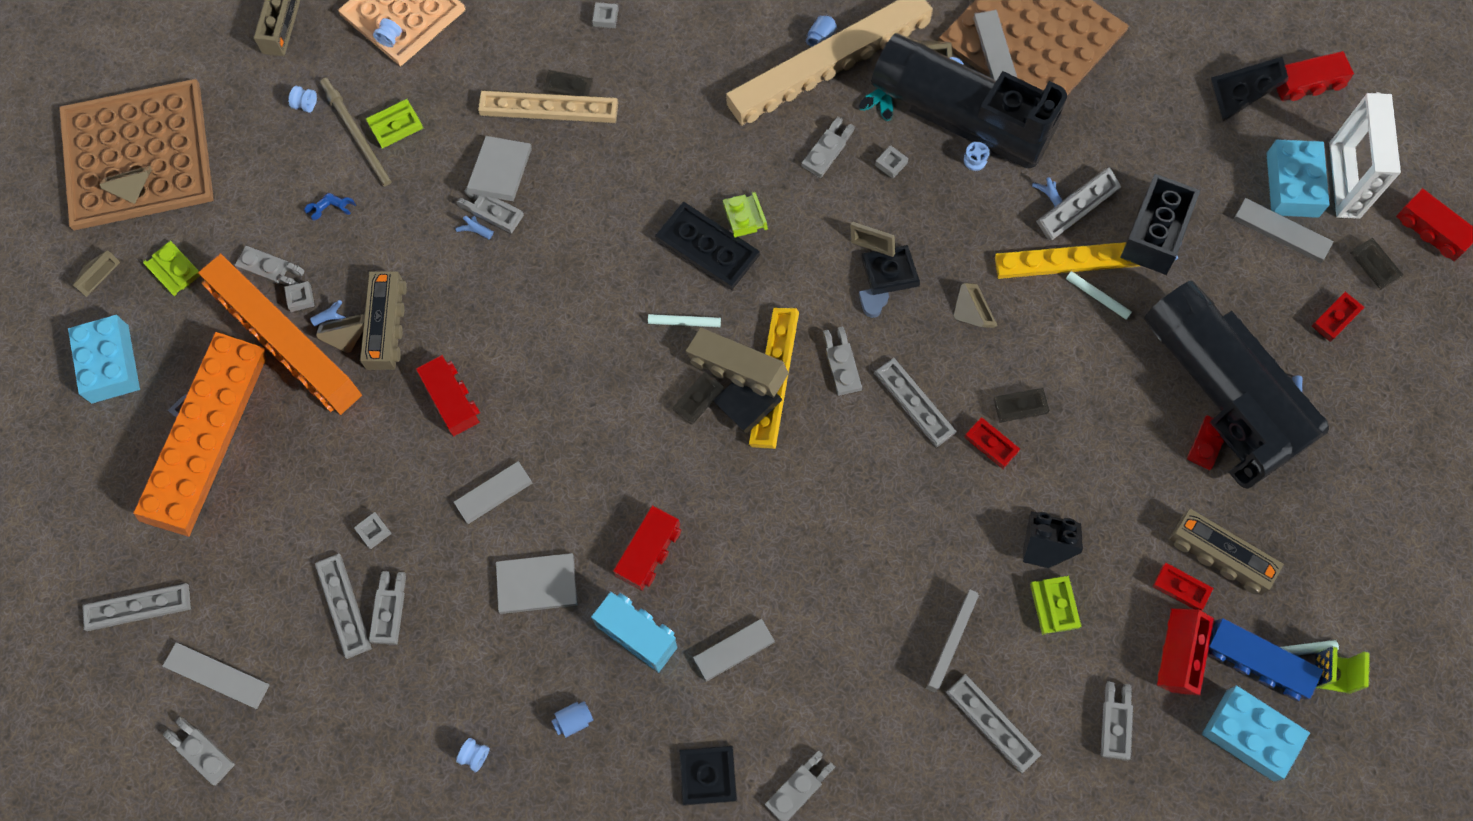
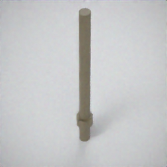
M323 78L320 84L327 94L326 98L330 105L336 108L382 185L385 187L391 184L392 181L343 104V98L339 91L333 88L328 78Z

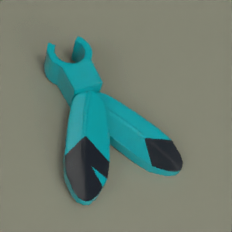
M876 89L861 100L859 110H869L880 102L881 116L884 120L889 121L893 115L891 96L880 89Z

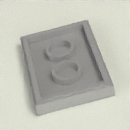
M486 136L468 183L467 192L469 194L514 201L531 152V144Z
M573 553L496 562L498 610L500 614L577 606Z

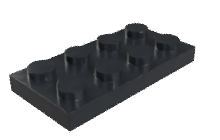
M684 201L655 235V239L731 290H733L760 256L758 249L741 238L734 237L732 232Z

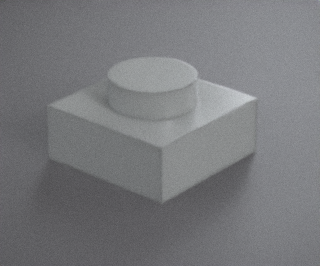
M595 2L593 27L616 28L618 4Z
M890 145L876 160L875 166L891 178H894L907 165L909 158Z
M308 281L284 287L288 309L291 312L315 306L312 288Z
M375 512L354 527L370 549L392 534Z

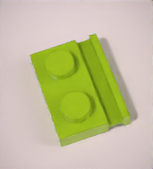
M408 99L366 118L382 149L423 129L422 123Z
M756 192L748 197L741 195L723 200L724 210L734 237L755 233L760 228L768 229L767 221Z
M171 241L152 255L153 258L143 262L173 296H176L181 289L186 288L200 276L198 269Z
M1069 576L1030 583L1042 635L1081 628Z

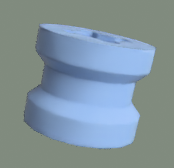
M383 18L379 23V29L374 31L373 37L380 44L391 48L396 42L395 38L400 36L402 30L394 21Z
M294 86L289 95V105L291 108H302L303 111L308 113L312 112L317 101V95L314 90L308 89L305 91L299 86Z
M982 142L969 144L964 156L965 166L974 171L983 169L989 157L988 147Z
M468 738L458 754L457 763L461 765L467 764L471 770L477 772L482 767L489 753V747L486 745L480 746L476 744L474 739Z

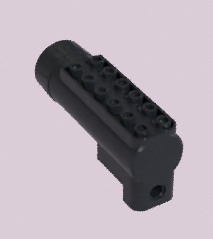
M895 33L887 42L876 63L871 79V85L896 99L911 104L910 112L971 142H982L988 147L989 151L1024 168H1033L1039 163L1062 118L1061 112L1067 99L1066 90L1051 81L1042 90L1004 71L1001 72L997 80H994L934 51L921 42L899 33Z
M1193 280L1182 284L1170 292L1144 316V320L1161 343L1173 353L1221 411L1209 423L1212 424L1222 439L1242 461L1228 472L1241 487L1251 488L1328 433L1329 426L1326 418L1313 406L1308 397L1301 392L1293 380L1277 364L1276 360L1260 344L1259 340L1252 335L1241 319L1233 311L1223 316L1215 306V303Z

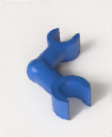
M328 193L316 204H308L304 210L308 214L311 210L315 209L316 212L311 218L317 220L321 217L322 211L330 204L341 208L342 212L348 215L351 213L345 206L347 204L356 206L351 198L341 199Z

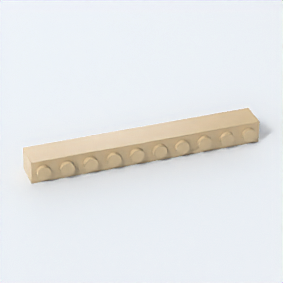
M897 0L726 93L727 106L741 125L746 122L752 123L759 115L766 111H774L779 104L794 100L799 93L805 90H812L817 83L832 79L837 72L843 69H850L861 59L866 60L870 58L877 50L884 49L889 39L895 33L908 37L917 28H925L930 23L933 9L926 0Z

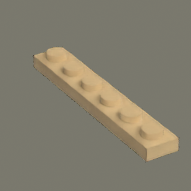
M481 91L478 111L480 116L616 123L618 99Z

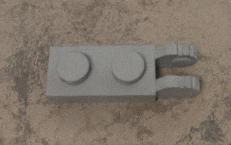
M837 117L829 130L825 131L804 159L802 167L821 178L846 145V141L853 133L855 126L849 124L840 137L835 133L841 127L843 119Z
M467 188L465 189V194L475 199V203L473 204L462 198H459L456 202L464 210L511 234L524 216L521 210L497 198L469 194Z
M245 246L234 265L241 271L285 286L297 284L292 278L284 276L286 271L302 276L305 272L297 265Z
M844 327L837 328V335L841 345L833 347L832 336L829 330L823 331L826 355L838 396L862 391L857 367Z
M382 571L379 589L376 590L369 638L370 643L398 645L405 594V572L397 573L395 591L388 590L390 573L388 571Z
M1106 682L1105 702L1103 703L1101 757L1126 761L1131 758L1133 705H1131L1132 688L1130 684H1124L1122 687V703H1115L1114 682Z
M179 717L176 720L178 727L188 733L189 736L183 742L178 738L177 734L170 730H167L163 736L172 745L177 747L176 750L212 785H217L235 763L199 729L194 728L184 718Z
M820 751L815 753L805 765L802 764L765 804L780 821H788L822 785L821 782L835 768L832 763L826 765L817 778L809 771L813 765H816L821 760L823 754Z

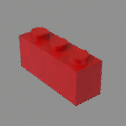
M1344 51L1285 65L1288 81L1276 88L1281 101L1289 99L1297 101L1306 95L1312 94L1317 96L1326 90L1334 89L1338 91L1345 88L1354 72Z
M1423 188L1396 215L1405 227L1413 229L1420 235L1423 241L1431 243L1440 250L1444 257L1450 258L1454 262L1473 244V226Z
M443 355L416 368L453 437L480 423L476 416L480 414V411L473 400L468 402L465 395L469 394V391L462 380L457 382L454 375L458 374L452 361L446 362Z
M652 505L613 571L615 577L641 591L645 586L649 587L656 576V573H654L658 563L662 565L668 556L669 551L666 549L670 542L675 543L680 536L682 529L679 528V519Z
M1171 608L1161 666L1158 671V686L1172 693L1200 695L1214 621L1213 617L1199 609Z

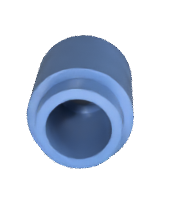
M819 16L807 33L806 42L810 47L834 35L837 30L834 19L830 16Z
M585 701L579 704L575 702L554 713L556 719L552 720L557 734L563 733L566 738L588 727V723L594 720Z

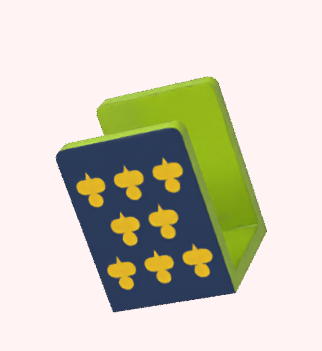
M1333 646L1316 653L1315 666L1324 670L1316 688L1349 694L1368 688L1370 654L1362 652L1350 658L1337 657V647ZM1338 668L1340 670L1341 676L1340 679L1336 681Z

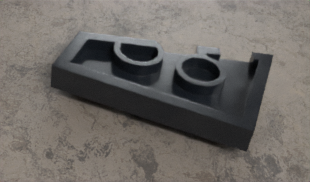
M1283 57L1211 77L1222 121L1232 117L1288 81Z

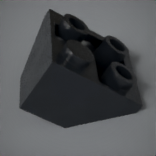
M1030 512L1023 547L1024 563L1050 568L1082 553L1081 523L1070 518L1061 519L1053 517L1046 512Z

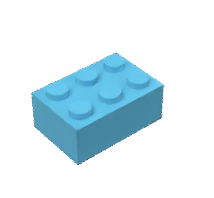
M1275 140L1267 152L1271 211L1281 216L1320 217L1330 205L1324 142Z
M118 315L68 328L79 395L92 404L140 390L129 326Z
M610 592L591 617L596 627L659 673L678 648L675 641L676 638L673 636L675 633L663 624L658 627L652 620L653 617L645 610H635L631 605L632 601L623 594L619 593L616 596Z
M1234 686L1225 692L1202 732L1203 736L1273 782L1285 779L1310 732L1238 686Z

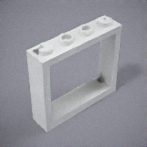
M1367 93L1329 142L1336 217L1361 218L1401 173L1392 94ZM1369 131L1372 166L1359 180L1355 147Z

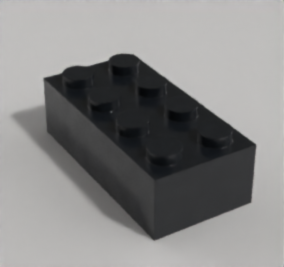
M1154 174L1120 258L1167 275L1177 256L1201 190Z

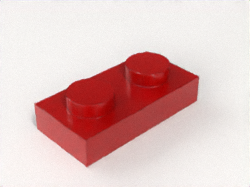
M1345 291L1311 327L1331 342L1365 307Z
M1206 415L1187 456V460L1211 470L1224 440L1212 424L1209 423L1214 418Z
M982 417L964 437L1002 469L1020 451L1017 445Z
M1166 562L1162 565L1152 586L1181 603L1203 611L1213 590V587Z

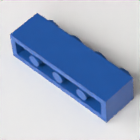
M1223 618L1216 620L1212 628L1208 649L1210 657L1220 662H1224L1226 659L1234 663L1233 668L1246 675H1249L1251 672L1259 676L1258 681L1271 688H1274L1276 685L1284 689L1283 694L1293 700L1299 701L1300 698L1311 699L1324 671L1323 669Z

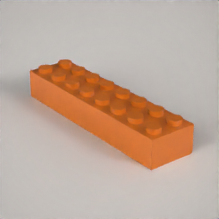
M221 253L198 272L204 279L201 284L250 334H253L262 346L269 350L330 412L336 410L341 415L362 396L350 378Z
M215 332L136 506L134 515L139 522L184 536H190L265 363L266 353L264 347Z

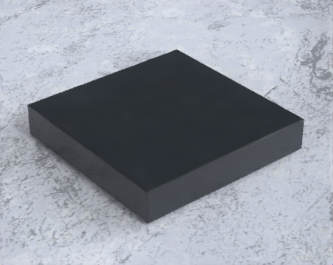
M908 245L895 247V255L893 257L877 251L861 254L872 295L920 287V280Z
M732 382L713 401L747 434L782 401V398L777 393L774 398L766 394L761 396L748 386L740 387Z
M733 745L679 750L683 806L737 802Z

